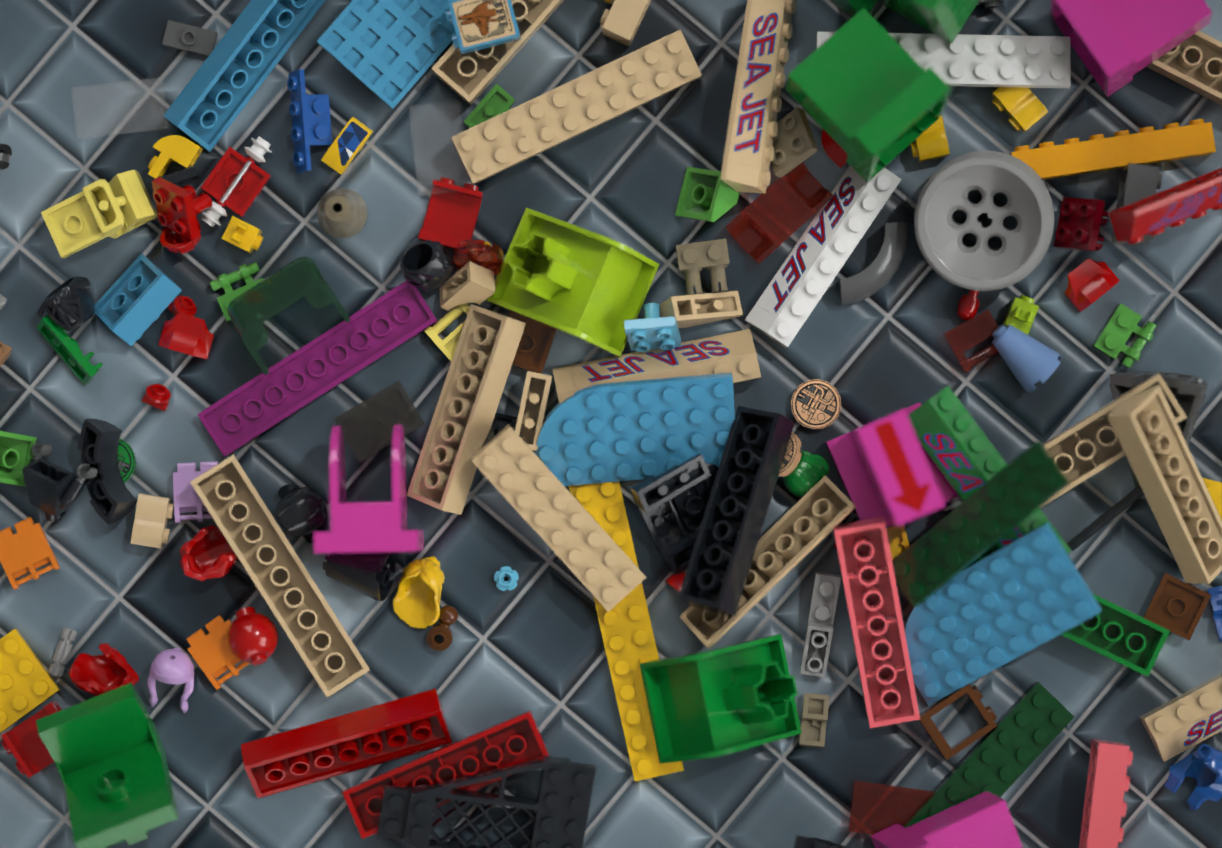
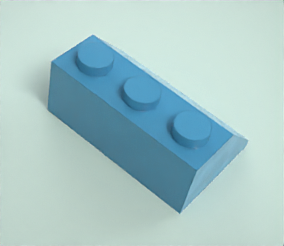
M141 253L94 305V313L116 335L132 346L142 337L147 328L159 318L166 307L174 301L182 289Z

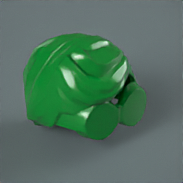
M807 451L800 452L802 453L801 460L796 469L784 477V483L788 491L801 498L824 476L827 477L830 470L827 461L823 457Z

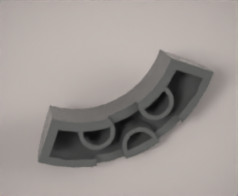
M908 222L885 223L883 225L881 247L874 261L862 272L838 281L841 306L860 302L872 296L892 279L902 263L906 252L909 233Z

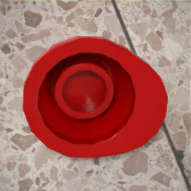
M197 219V224H198V229H199V234H200V232H201V227H200V223H199V221H198V219ZM164 227L160 235V242L170 252L186 254L194 250L200 241L201 234L196 239L190 240Z

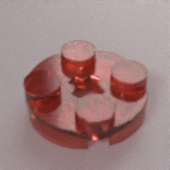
M472 239L458 244V249L453 250L452 260L459 270L470 261L493 271L494 274H499L503 264L504 253L502 248L495 243H492L491 247L485 245V240Z

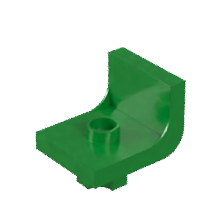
M781 634L765 636L695 654L640 663L660 763L697 760L725 755L802 733L794 696L798 695L794 675L790 676Z
M132 683L36 720L38 734L52 756L65 787L73 839L77 848H105L125 839L129 845L147 839L150 829L178 819L163 744L150 715Z

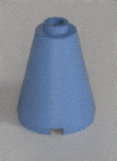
M1002 324L992 334L994 337L992 343L1026 393H1031L1037 389L1034 386L1036 382L1041 381L1044 383L1060 365L1061 362L1059 360L1063 358L1058 352L1010 324L1006 327Z

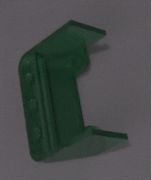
M298 257L232 299L228 304L229 318L265 375L269 373V367L258 351L268 340L267 330L262 323L304 296L316 308L326 307L333 302L346 323L351 321L343 304L314 260L310 257Z

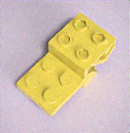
M136 170L116 174L109 183L105 179L97 180L82 188V192L41 212L61 258L64 259L108 236L116 239L157 218L158 214L144 182Z

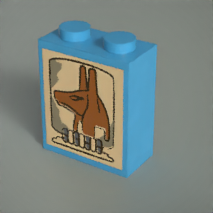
M452 0L448 2L450 9H446L445 13L448 24H454L456 33L451 34L455 49L460 48L461 54L521 39L511 0Z

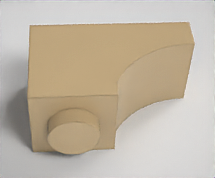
M469 261L439 288L440 307L449 311L453 307L465 303H477L480 305L495 292L494 272Z

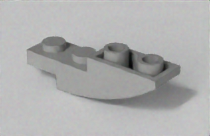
M823 572L815 573L800 674L819 677L826 676L841 575Z

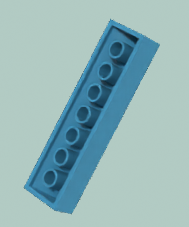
M251 0L163 117L210 152L325 0Z

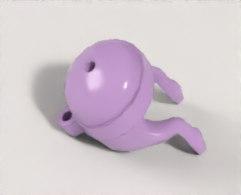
M180 648L167 649L155 657L150 667L147 680L150 693L149 704L153 708L158 702L156 680L166 684L177 685L186 683L180 700V709L183 713H186L189 708L187 699L194 688L193 663Z

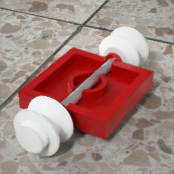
M258 136L256 140L251 137L253 145L251 147H244L246 154L250 156H247V158L229 146L201 186V189L216 198L218 203L216 204L212 201L211 207L206 211H201L203 214L201 219L210 226L214 227L215 224L221 226L218 221L221 216L227 217L226 210L222 206H227L241 217H244L272 177L255 165L256 162L254 160L266 162L263 157L266 152L272 153L269 150L271 144Z

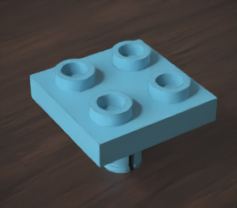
M647 303L644 305L645 319L624 320L625 333L631 351L647 352L650 349L672 350L675 347H681V336L675 316L660 317V305L658 303Z

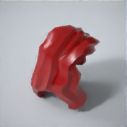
M213 525L203 527L196 536L184 543L179 551L181 555L180 566L184 574L201 581L208 578L225 576L239 559L220 528Z
M101 643L98 646L104 654H79L68 671L71 681L77 688L95 697L129 683H132L134 686L139 681L138 674L127 663L126 658L107 643Z

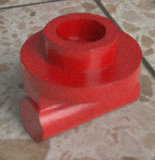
M177 296L167 307L174 315L179 312L194 316L197 312L194 301L185 296Z
M162 384L149 385L146 388L142 402L165 412L169 405L171 393Z

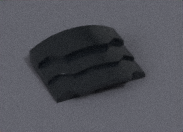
M700 453L680 465L673 466L656 477L652 475L631 488L633 498L646 529L668 569L674 575L679 574L688 567L718 472V466L705 462Z

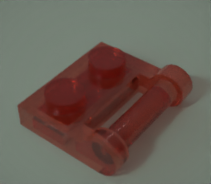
M989 309L943 334L965 374L972 370L971 367L999 353L994 344L969 358H966L963 353L990 338L998 328Z

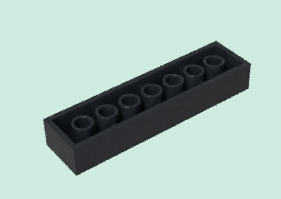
M738 406L678 599L693 607L735 616L795 424L779 413Z

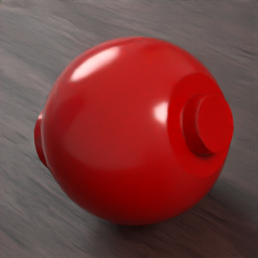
M254 607L240 609L235 613L237 619L232 622L228 630L227 642L229 649L241 661L252 663V665L263 664L277 647L278 632L276 626L267 616L256 613Z

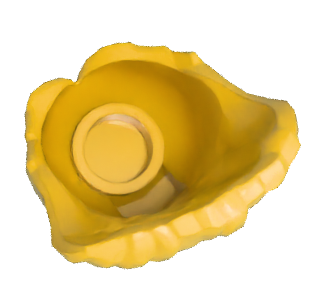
M435 556L416 559L407 564L403 569V575L393 599L394 612L401 620L413 628L431 626L437 622L440 616V599L445 576L440 568V561Z

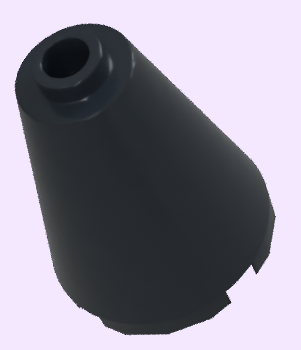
M330 553L329 556L324 558L323 570H325L327 577L376 601H384L388 596L393 581L389 580L391 572L395 573L396 569L394 553Z

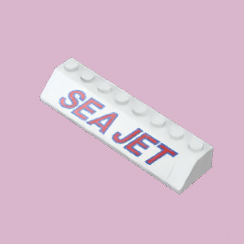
M849 166L745 321L787 348L901 181V178L884 168L866 183Z

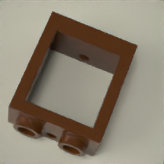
M975 684L973 686L965 685L919 714L920 723L946 760L997 727L994 722L997 716L990 706L984 707L980 701L983 696ZM967 693L986 721V724L950 747L930 717Z

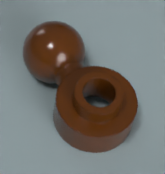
M451 605L443 606L440 609V616L438 618L440 624L433 626L427 634V642L434 650L443 651L453 641V633L449 626L457 621L458 612ZM435 635H442L444 641L441 643L437 642Z

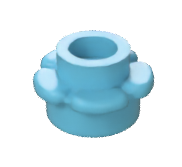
M504 566L500 568V571L495 572L494 581L497 583L496 587L499 590L511 591L517 586L519 575L516 570H512L509 566ZM505 576L509 578L508 581H504Z

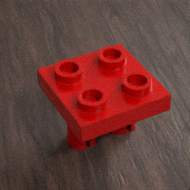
M161 177L153 180V198L156 201L157 218L160 224L190 240L199 237L196 215L212 206L210 196L203 192L196 197L194 188L188 184L181 188Z

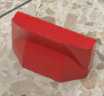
M1088 258L1067 275L1068 287L1064 294L1080 313L1114 287L1120 280L1104 261L1097 262Z
M178 312L171 320L165 321L158 346L208 359L215 335L209 332L204 319Z

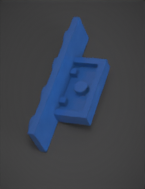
M299 69L289 73L287 87L291 98L289 113L292 116L293 125L291 129V138L294 141L293 164L296 167V173H303L312 170L310 146L332 145L329 95H306L304 69Z

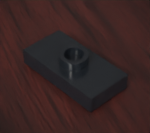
M189 167L161 178L183 188L182 184L198 179L199 175L194 167ZM152 181L147 182L146 186L148 192L153 195Z

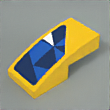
M352 117L329 147L321 161L342 175L356 154L361 151L373 131L355 117Z

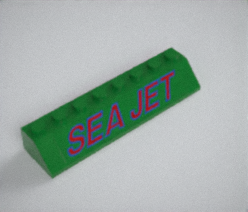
M949 386L941 389L907 415L919 444L963 502L1008 466ZM1040 508L995 544L1000 549L1048 522L1067 554L1071 551Z

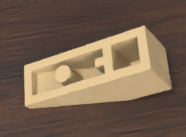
M738 291L671 296L660 304V316H675L678 328H686L743 315Z

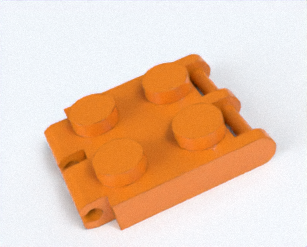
M31 517L14 524L17 531L15 534L11 527L0 531V562L14 590L18 589L19 585L33 578L34 580L39 579V575L52 569H60L58 560L41 524H35ZM50 562L52 563L51 565L37 571V568L44 566ZM31 572L30 575L23 577L19 580H16V578Z
M220 615L205 625L209 634L206 635L203 629L200 628L187 638L191 645L187 650L216 690L221 688L223 682L233 675L236 677L240 674L239 671L250 664L242 662L235 667L241 660L233 655L227 642V634L232 622L230 619L224 621ZM229 669L231 670L229 673H227L226 675H224V676H223L222 678H220L219 680L216 679V678H218L220 675H222L224 672H226L227 670H229Z

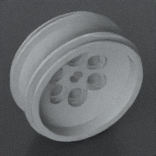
M997 151L966 153L944 164L924 186L915 210L914 225L916 239L928 264L950 283L976 291L1002 289L1025 278L1043 259L1049 247L1054 229L1052 199L1041 177L1022 160ZM979 190L982 194V200L978 203L971 202L968 198L969 191ZM998 192L1004 193L1008 198V202L1003 206L996 205L993 200L994 195ZM963 210L967 215V220L964 223H957L953 219L954 211ZM987 213L988 218L992 219V223L988 226H983V222L978 220L979 215ZM1014 216L1018 221L1017 227L1014 229L1006 228L1003 222L1004 218ZM965 234H974L977 238V243L974 246L965 245L963 242ZM998 236L1002 240V247L992 249L988 244L989 238Z

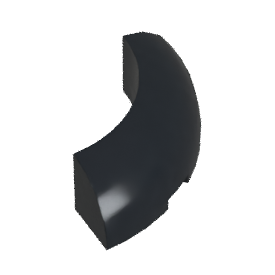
M85 419L79 438L78 450H81L82 464H90L87 471L90 468H96L97 475L93 479H86L83 484L87 486L92 498L90 500L91 505L109 525L123 519L137 502V499L125 486L119 471L117 452L122 430L106 421Z

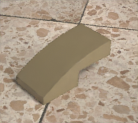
M804 693L800 724L802 733L799 734L798 746L824 749L830 695Z

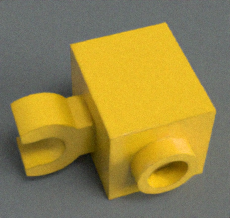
M232 216L221 239L251 254L253 249L256 251L259 249L264 237L260 236L263 232L260 229Z

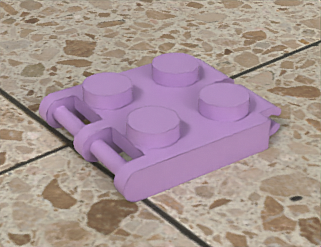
M219 461L200 462V471H196L195 462L177 463L178 472H173L175 523H181V520L198 519V522H203L204 519H213L211 514H203L208 509L190 482L218 465ZM197 512L196 515H181V513Z

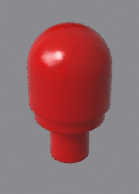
M969 289L968 294H963V297L960 298L957 314L962 320H971L976 316L980 305V300L977 299L979 291Z

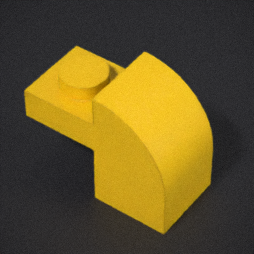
M169 135L163 137L153 146V148L161 153L159 156L155 155L148 165L150 171L148 174L155 179L163 177L172 161L177 162L186 169L193 167L203 149L183 136Z

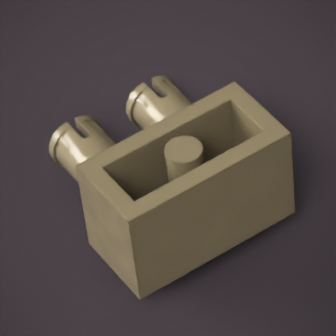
M726 239L676 245L678 271L682 272V274L685 273L687 295H694L693 286L695 287L696 294H703L700 271L702 269L710 270L712 292H719L718 283H720L721 291L728 290L725 268L729 266L730 262Z

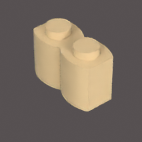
M139 493L131 544L160 549L163 548L164 543L168 544L170 529L166 528L167 520L172 519L174 513V504L170 503L171 498Z

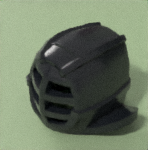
M418 238L411 241L405 247L400 265L406 280L424 292H431L440 288L458 269L443 251V246L440 242L423 241Z
M79 276L65 281L45 298L37 314L41 317L46 310L49 317L67 331H72L84 324L95 312L94 301L89 290L90 281L86 277Z
M291 484L283 485L278 491L281 501L277 505V519H280L286 533L288 532L295 537L303 536L306 542L314 544V532H322L323 524L327 520V508L324 499L308 486L298 488Z

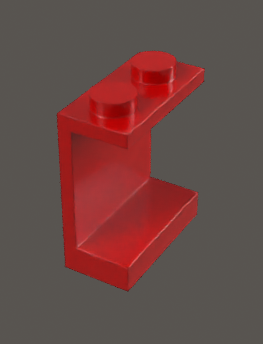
M440 177L439 181L433 180V190L418 239L438 241L444 247L468 253L483 199V192L479 191L478 186L465 183L464 187L454 185L455 181L452 179Z
M56 700L1 735L3 738L2 746L8 754L12 753L17 760L15 763L17 769L23 776L26 774L28 778L54 762L38 734L36 720L61 711L62 709Z

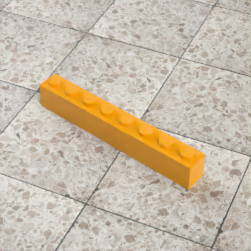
M1204 119L1188 121L1189 125L1179 127V123L1165 124L1164 129L1154 130V126L1139 128V133L1129 134V130L1114 132V137L1104 138V134L1089 136L1088 141L1079 142V138H1070L1064 140V144L1054 145V141L1040 143L1039 148L1030 149L1029 145L1014 147L1015 152H1011L1009 155L1028 164L1042 180L1119 169L1128 163L1145 165L1211 155L1216 152L1212 122L1204 123Z

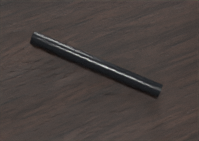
M1141 486L1136 487L1067 543L1068 547L1072 551L1077 549L1143 496L1144 493Z

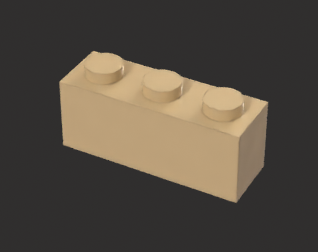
M527 371L515 432L531 450L537 451L538 446H536L544 422L552 376Z

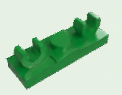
M49 314L42 318L36 327L37 330L84 386L91 382L103 364L101 362L97 365L90 364L89 360L93 357V352H89L84 357L79 344L68 336L67 330L51 319Z

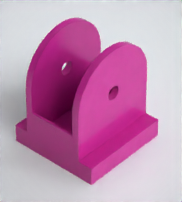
M394 424L393 502L346 503V462L343 429L341 425L332 426L330 439L331 531L314 532V553L424 550V530H407L406 450L403 424Z

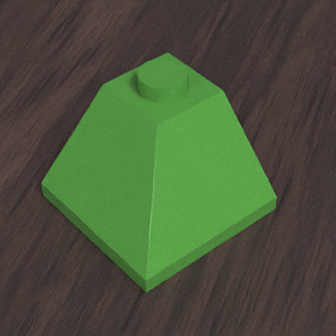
M687 167L675 216L715 222L737 204L740 192L735 191L720 179L721 171Z
M0 430V483L26 487L23 481L22 468L29 464L30 459H33L32 446L36 443L37 437Z

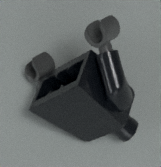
M35 443L32 446L34 458L30 459L29 464L22 468L23 481L27 488L30 503L45 511L46 520L57 521L61 518L62 512L69 510L85 487L84 481L96 477L97 469L90 468L87 471L90 464H81L77 467L78 478L75 479L74 473L42 458L51 455V445Z

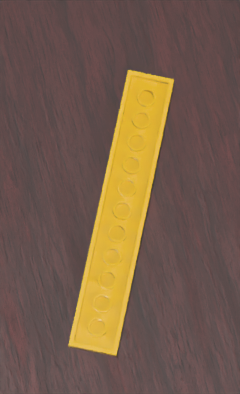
M619 481L569 486V491L638 567ZM642 582L609 612L593 595L634 780L640 781L684 771L682 761L659 762L640 669V663L659 659Z

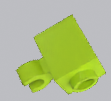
M1020 295V298H1013L1003 325L1006 327L1010 324L1028 335L1039 306L1034 304V299L1024 295Z

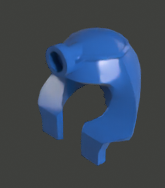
M1202 744L1198 750L1169 767L1170 773L1164 787L1173 793H1176L1185 777H1192L1197 782V786L1187 800L1190 811L1197 810L1208 799L1215 802L1221 799L1222 752L1210 745Z

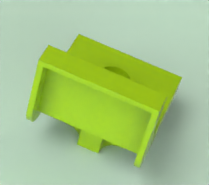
M526 208L494 282L495 292L491 297H488L487 301L566 332L608 353L621 357L628 340L625 333L624 320L637 319L660 264L608 237Z

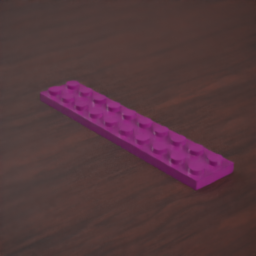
M406 280L197 415L223 456L226 457L438 320L417 287L411 285Z

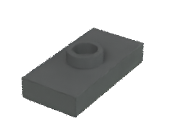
M168 20L162 45L209 56L214 50L218 33Z

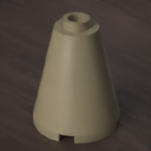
M337 188L323 196L318 205L317 218L322 229L329 235L336 238H349L359 233L365 226L367 206L357 192L347 188ZM342 206V211L335 213L336 209Z

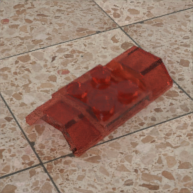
M802 162L784 176L779 177L766 189L765 194L762 193L725 228L743 250L760 264L834 196L819 183Z

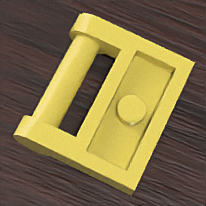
M467 303L455 306L435 325L429 326L424 330L451 362L465 321L443 340L438 334L463 312L468 314L470 306Z

